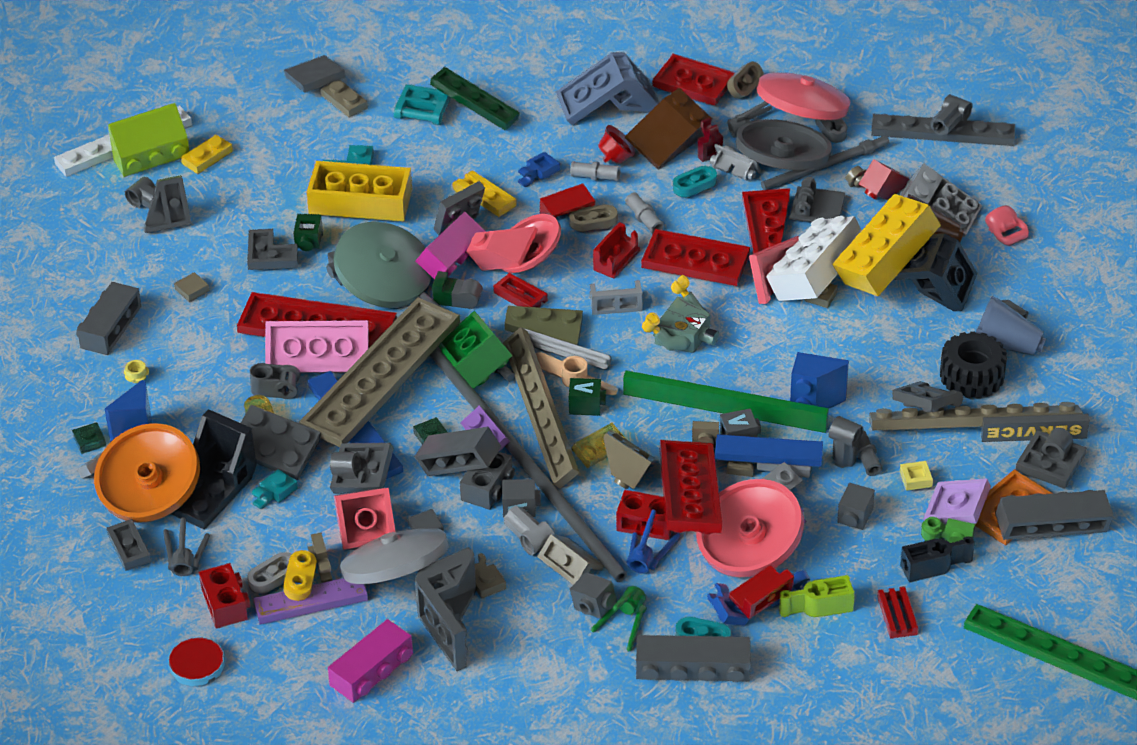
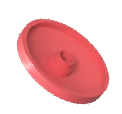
M785 72L768 73L760 77L757 86V93L764 101L780 110L805 118L818 120L840 119L847 115L850 106V99L841 90L824 81L806 75Z
M750 479L730 485L719 492L722 515L721 533L702 534L696 532L699 549L710 566L728 576L752 577L769 565L774 568L778 567L790 557L801 540L804 530V515L795 495L787 487L771 480Z

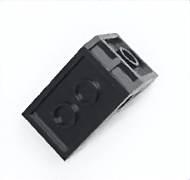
M933 234L893 280L912 279L919 293L952 311H963L978 273L957 239L947 234Z
M209 409L201 417L193 442L200 461L198 482L186 502L171 513V515L180 519L185 518L186 522L204 530L248 484L257 466L252 428Z

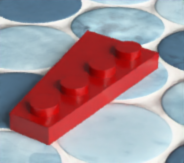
M790 188L742 192V202L752 254L782 242Z

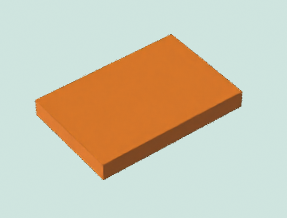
M1014 469L989 490L975 526L1006 546L1013 539L1003 540L995 514L1001 497L1053 493Z

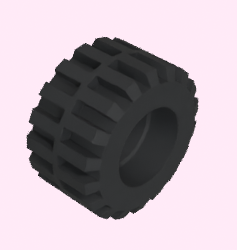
M970 331L967 334L963 332L959 336H952L950 340L944 343L942 348L940 365L942 384L946 385V389L949 391L956 390L962 392L965 398L976 397V399H979L982 396H991L992 392L996 393L999 391L1000 386L1004 383L1007 362L1006 349L1003 348L1001 342H996L995 337H988L986 333L978 334Z

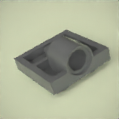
M480 181L440 201L433 228L438 235L464 212L473 220L478 216L485 190Z
M1054 428L1050 434L1037 430L1017 461L1016 471L1065 489L1085 457L1086 447L1073 443L1071 433L1064 428Z
M342 443L339 452H333L330 458V469L333 475L330 485L332 492L353 493L384 488L394 449L391 443Z

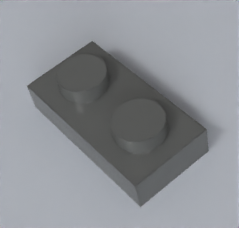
M132 519L106 528L108 537L125 571L151 562L150 554Z

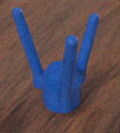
M652 510L638 547V533L634 532L632 535L630 553L626 563L631 570L637 573H646L648 569L655 570L657 563L681 536L680 533H676L655 557L653 556V550L646 543L654 523L656 510Z

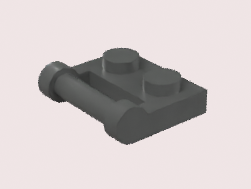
M922 381L892 390L893 400L902 402L907 407L917 406L923 408L925 412H937L939 408L947 405L959 407L963 402L962 392L938 389Z

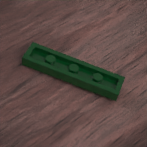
M443 67L431 77V86L504 131L519 119L520 112L446 67Z

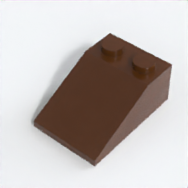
M678 88L662 99L625 135V139L651 164L659 169L696 143L699 138L704 137L701 121L710 118L712 121L713 118L682 89Z

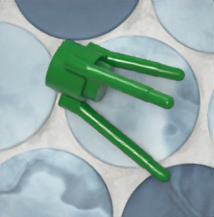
M629 586L613 608L597 621L591 628V631L596 632L619 608L627 615L636 613L627 645V651H632L642 616L647 610V607L643 605L646 600L644 591L639 587Z

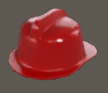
M612 125L606 126L605 133L598 144L599 149L604 154L603 161L606 163L611 160L619 165L631 156L634 157L635 147L625 139V134Z

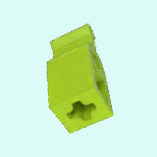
M843 575L813 580L805 584L803 590L791 592L784 590L780 592V615L788 617L791 614L805 612L810 617H823L853 612L855 593L849 576Z

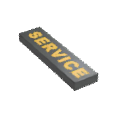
M1089 414L983 417L981 440L982 442L1030 441L1037 430L1050 434L1054 428L1058 427L1070 432L1073 439H1087L1090 423Z

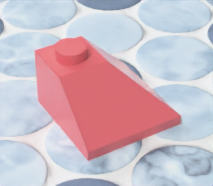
M534 226L475 233L466 252L481 271L520 267L538 229Z
M389 488L333 496L343 550L361 547L384 534L396 532Z

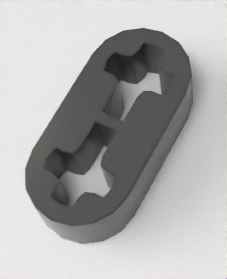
M842 118L836 120L815 119L817 127L830 142L840 143L846 139L847 125Z

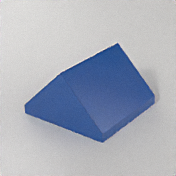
M144 380L138 382L105 408L110 442L121 433L133 427L152 424L147 386Z

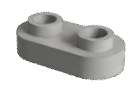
M288 552L278 553L251 569L248 573L249 588L255 593L262 594L283 584L289 558L292 554Z

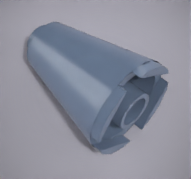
M994 296L991 297L976 330L978 334L986 333L988 337H995L996 342H1001L1003 348L1008 351L1034 355L1035 351L1041 352L1046 338L1042 337L1044 332Z

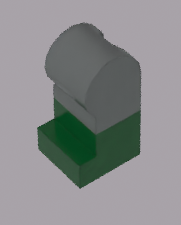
M442 271L437 272L432 285L433 300L439 305L466 309L476 307L483 290L482 285L476 280L466 279L463 281L461 279L448 278V272Z

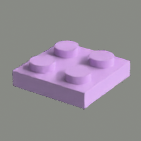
M988 479L938 482L924 515V521L928 517H936L944 524H947L948 518L973 524L977 523L991 487Z

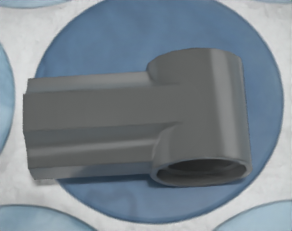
M949 94L945 98L941 110L931 120L930 127L934 130L935 134L943 137L945 134H949L959 121H967L972 111V102Z
M142 177L125 190L127 201L136 208L141 205L149 208L155 184L148 177Z
M837 416L829 429V438L833 439L832 459H834L835 465L840 468L852 467L857 459V445L862 438L864 427L841 416Z

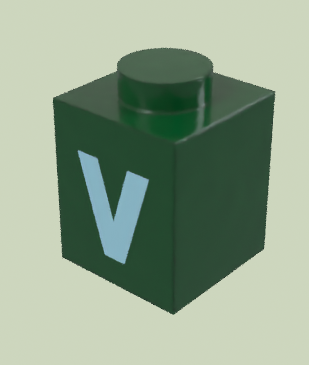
M570 378L568 395L569 415L600 416L601 405H606V390H601V379Z

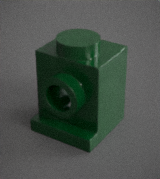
M297 214L293 232L294 244H297L298 248L302 251H311L313 248L319 249L321 237L323 236L322 214ZM303 224H315L314 228L303 227Z

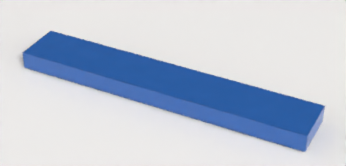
M329 371L307 381L310 390L320 400L338 380ZM369 421L349 441L350 443H385ZM392 453L386 479L403 472V465L394 453Z

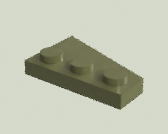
M508 306L505 330L514 333L522 327L579 345L583 310Z

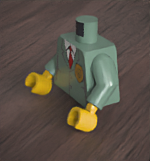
M681 275L671 285L672 292L681 294L683 297L677 296L661 318L653 312L649 313L642 323V329L648 333L654 332L653 336L655 337L656 345L664 346L669 351L681 350L692 353L697 350L702 342L715 345L719 338V331L710 328V314L702 307L694 294L688 292L687 288L690 282L684 275Z

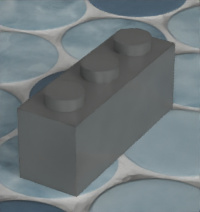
M111 282L107 289L102 291L100 299L95 306L90 308L85 320L77 327L76 335L79 338L81 349L108 356L142 307L139 288Z
M489 427L429 435L414 457L426 475L433 476L488 468L502 446Z

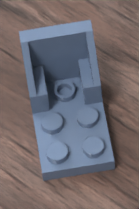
M611 52L556 91L566 120L571 125L583 119L609 99L620 110L650 112L659 103L649 78L625 52Z

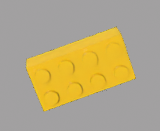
M316 161L306 192L309 214L404 221L413 190L411 168Z
M894 194L832 265L845 285L879 296L941 225L928 204Z

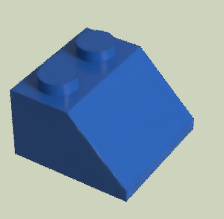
M797 352L791 373L790 401L824 408H831L845 402L847 398L849 360Z

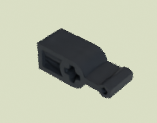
M965 537L963 540L952 543L938 538L903 546L900 566L909 583L943 575L950 570V566L953 564L970 563L973 561L975 542L972 537Z

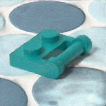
M406 84L395 106L394 118H413L431 121L432 124L440 125L451 97L438 89ZM406 107L417 108V109H423V110H430V111H433V112L422 111V110H416V109H409V108H406Z

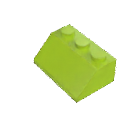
M175 103L108 124L113 161L123 177L180 159L181 156L190 151L188 137Z

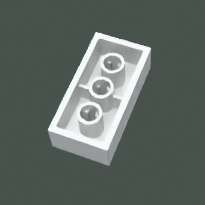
M838 216L831 219L818 218L811 223V226L805 233L799 236L796 244L786 251L785 256L774 264L773 269L766 276L778 301L817 298L838 274L832 263L862 231L855 216Z

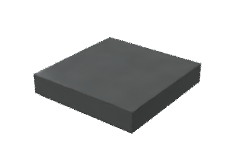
M325 55L284 70L285 77L304 93L346 77L344 69Z

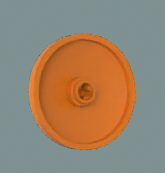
M158 423L133 427L112 440L100 455L94 472L96 493L105 508L122 520L132 519L133 522L141 523L161 519L177 510L192 494L200 474L199 456L190 439L175 427Z

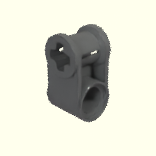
M257 363L250 368L251 392L256 397L294 398L297 395L298 388L296 382L300 379V370L293 365Z

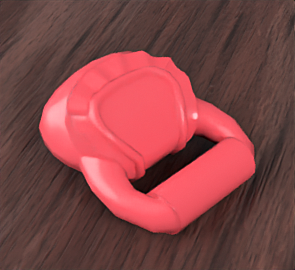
M1008 205L992 210L985 217L989 231L1004 245L1010 246L1028 238V226L1017 216L1015 210ZM1016 227L1022 229L1006 237L1002 235V233Z

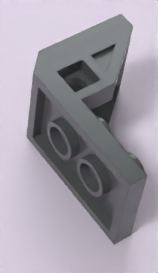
M469 547L420 569L415 578L418 618L456 672L467 667L466 655H468V648L465 644L467 630L461 619L476 593L474 553Z

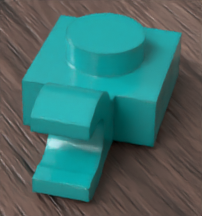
M277 469L261 481L259 487L252 491V495L257 497L252 503L259 509L266 507L273 499L280 503L298 489L297 481Z

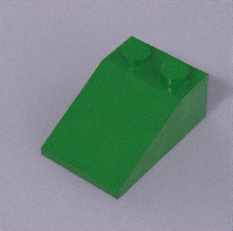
M475 311L459 323L439 344V348L473 389L484 384L490 374L496 369L504 367L508 363L509 358L513 356Z

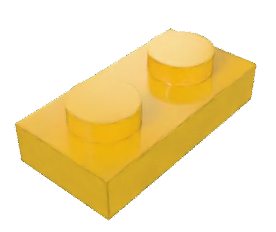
M216 134L181 156V161L184 166L199 174L233 152V147L230 142Z

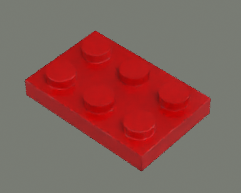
M672 54L652 79V87L671 93L680 88L691 99L716 106L728 90V80L735 72Z

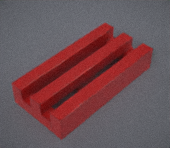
M508 273L493 285L494 294L516 306L540 308L541 302L545 304L548 301V294L511 273Z
M905 586L900 587L899 591L889 588V591L884 593L883 589L878 590L877 598L890 639L918 635V625ZM898 599H901L909 628L906 627ZM887 600L892 602L900 627L899 630L895 628Z

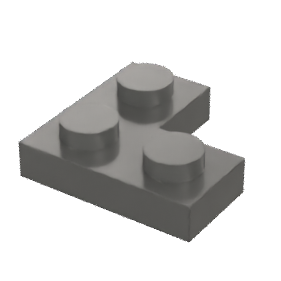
M273 229L249 230L248 270L298 268L297 244L274 245Z

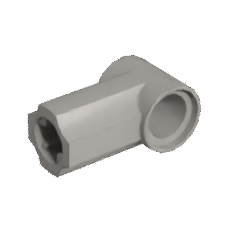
M517 505L512 507L504 517V524L520 539L523 549L531 556L541 551L550 534H554L549 524L546 522L539 523L523 507H518Z

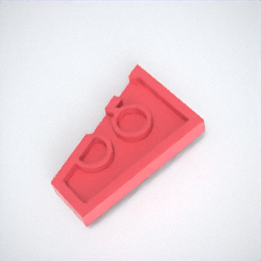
M799 236L749 255L759 304H767L771 300L770 296L774 291L766 276L773 269L774 264L785 256L786 251L796 244Z

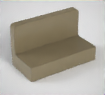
M550 534L537 556L573 585L585 572L589 573L591 569L602 571L604 568L601 562L571 539Z

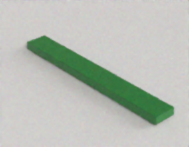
M627 370L623 376V395L722 414L751 409L754 418H758L759 421L822 433L827 431L829 408Z
M975 604L964 621L963 628L1137 700V670L979 604Z

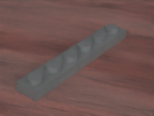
M873 114L871 136L882 137L886 135L893 138L1014 146L1015 124L959 121L949 134H945L942 137L936 135L930 127L931 120L934 117Z

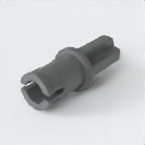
M863 431L862 438L857 445V458L862 461L866 474L875 476L882 471V465L876 456V447L871 444L866 431Z

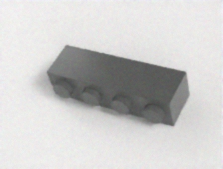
M1105 490L1059 492L1055 494L1037 493L1027 496L1010 495L1001 497L995 513L1003 540L1103 533L1108 531L1114 517Z
M637 635L636 679L750 682V637Z

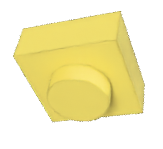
M926 461L900 464V474L906 491L932 487L933 478Z

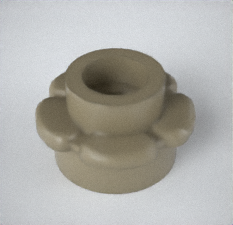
M860 166L852 168L845 177L850 187H861L859 182L867 170L862 169Z

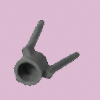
M764 101L748 111L736 115L735 118L729 119L727 124L732 137L735 138L737 136V131L742 125L772 110V106H767L769 103Z
M181 518L179 548L174 553L169 531L164 529L163 534L169 561L168 570L177 576H188L193 570H198L199 561L208 543L210 534L206 533L194 557L191 550L185 548L186 519Z

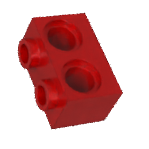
M624 490L616 511V531L630 534L636 532L638 535L643 536L652 510H656L649 537L669 541L672 530H666L663 496Z
M231 563L198 572L201 591L216 629L248 620L246 608L251 607L247 592H241V588H243L239 572L234 573Z

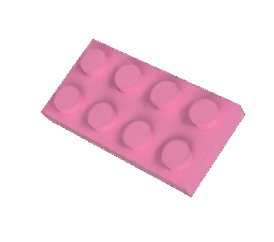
M266 321V364L293 365L300 370V373H326L329 371L332 373H346L369 349L368 321Z

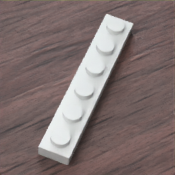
M178 106L177 109L184 128L191 126V117L181 106ZM108 134L105 137L55 156V165L67 177L113 158L110 136Z

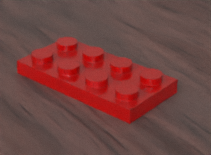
M655 229L641 260V268L738 286L750 255V247Z

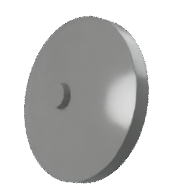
M417 528L390 532L351 552L342 560L340 568L343 578L349 583L371 584L388 581L411 574L434 563L447 552L449 543L446 533L436 528Z

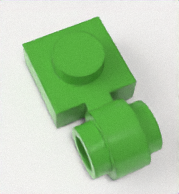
M928 517L922 523L921 536L925 541L943 537L952 543L963 540L965 537L974 538L975 524L948 518L947 524H944L936 517Z

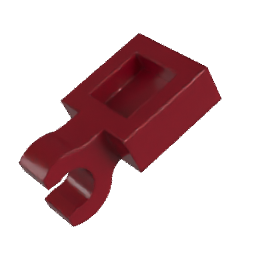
M710 118L701 121L704 137L698 139V158L702 162L710 160L712 155H717L715 144L723 147V135L718 131L717 125L711 126Z

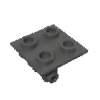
M806 177L802 180L801 186H797L790 219L813 222L818 218L831 219L841 215L845 192L817 189L814 178Z

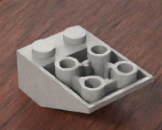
M925 163L913 174L900 196L906 198L908 194L914 195L960 223V229L964 230L963 237L967 235L983 206Z

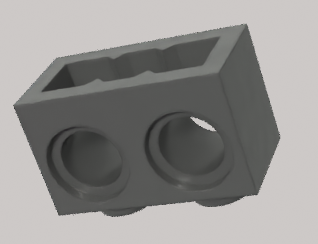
M498 452L488 468L468 470L460 481L461 501L490 510L494 502L499 501L502 496V480H512L514 477L515 469L512 467V456Z

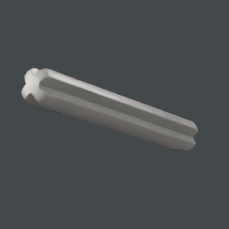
M525 329L528 331L534 348L566 358L579 356L584 358L588 365L604 370L610 366V355Z

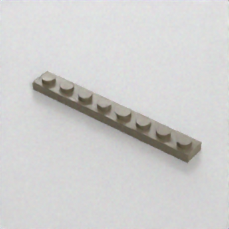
M520 327L503 342V345L513 355L509 358V362L515 373L514 376L553 485L561 489L580 472L528 331Z
M1061 402L1055 406H1049L1047 403H1035L1033 406L1023 407L1021 404H1009L1007 407L997 408L995 405H983L981 408L970 409L969 406L955 407V409L944 410L941 407L937 412L918 411L916 408H904L902 411L893 412L890 409H877L876 412H869V423L872 431L981 427L983 417L1083 414V412L1073 402Z

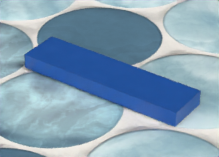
M717 435L715 460L782 464L785 462L787 465L821 467L823 441Z

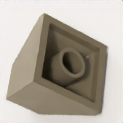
M610 429L603 438L611 475L616 477L614 482L621 487L628 489L630 486L634 489L655 458Z

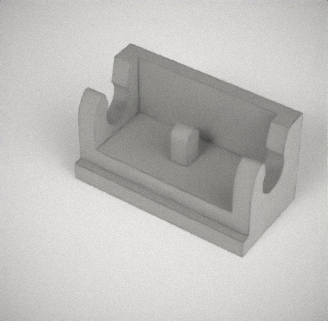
M635 280V288L596 291L595 284H590L592 315L642 311L640 280Z

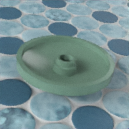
M385 222L360 223L348 229L341 236L336 246L333 260L339 280L349 292L369 304L386 308H397L412 304L417 297L419 298L427 290L431 281V276L415 262L425 250L424 245L413 234L399 226Z

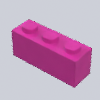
M464 212L425 248L415 262L434 279L438 271L448 272L449 277L457 268L455 264L461 265L469 257L466 251L475 233L486 231Z
M389 619L385 620L327 667L329 686L354 703L361 696L367 695L378 682L386 679L400 664L410 659L411 655H413L412 636Z

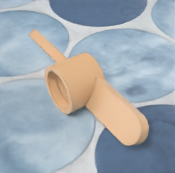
M542 352L536 353L541 369L562 378V382L566 387L570 385V378L596 379L588 375L587 361L582 357L570 356L561 361ZM601 381V390H606L608 395H617V387Z

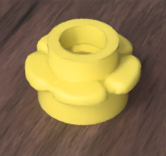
M132 360L125 366V379L132 383H138L146 379V376L149 375V369L143 361Z

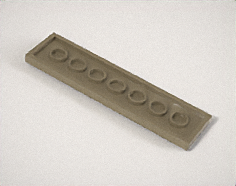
M417 297L299 421V424L319 431L321 439L338 447L342 443H348L460 323V315Z

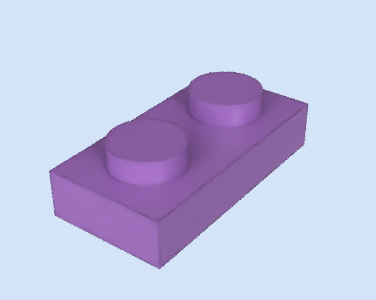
M481 406L474 409L460 422L465 430L489 427L502 446L500 450L510 442Z

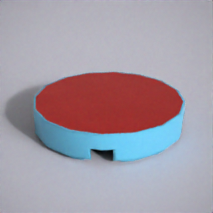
M204 637L186 639L173 647L168 656L169 671L176 678V681L188 686L208 684L210 679L214 677L216 679L221 675L225 667L224 652L221 646L212 639Z

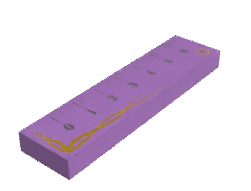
M342 578L312 585L309 597L301 601L289 599L284 591L253 598L259 624H265L368 601L364 584L349 583Z

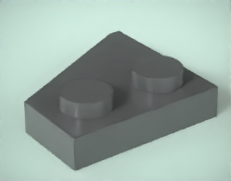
M182 176L157 180L145 221L144 232L149 233L191 224Z

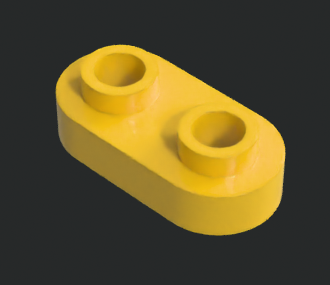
M299 550L294 552L289 558L284 580V593L291 600L301 601L308 598L311 594L316 571V557L311 552Z

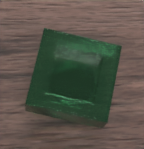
M437 417L413 426L414 434L421 444L424 443L429 435L448 433Z
M97 422L72 430L73 438L81 454L106 446L105 438Z

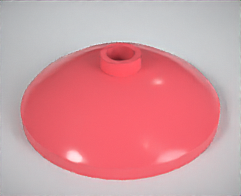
M549 214L533 215L523 219L511 228L536 226L538 231L521 266L502 269L503 271L509 273L528 271L544 262L552 254L558 245L561 235V226L554 216Z

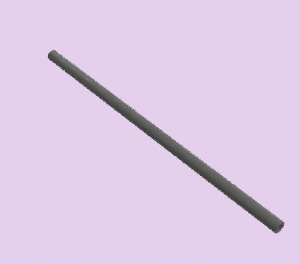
M438 346L430 354V357L473 409L481 406L510 440L505 446L530 478L535 479V484L615 581H623L627 577V572L479 394L455 369Z

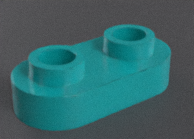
M700 166L680 174L673 179V192L677 196L687 198L716 185L717 171L710 166Z
M684 617L676 623L675 635L731 637V631L723 623L695 617Z

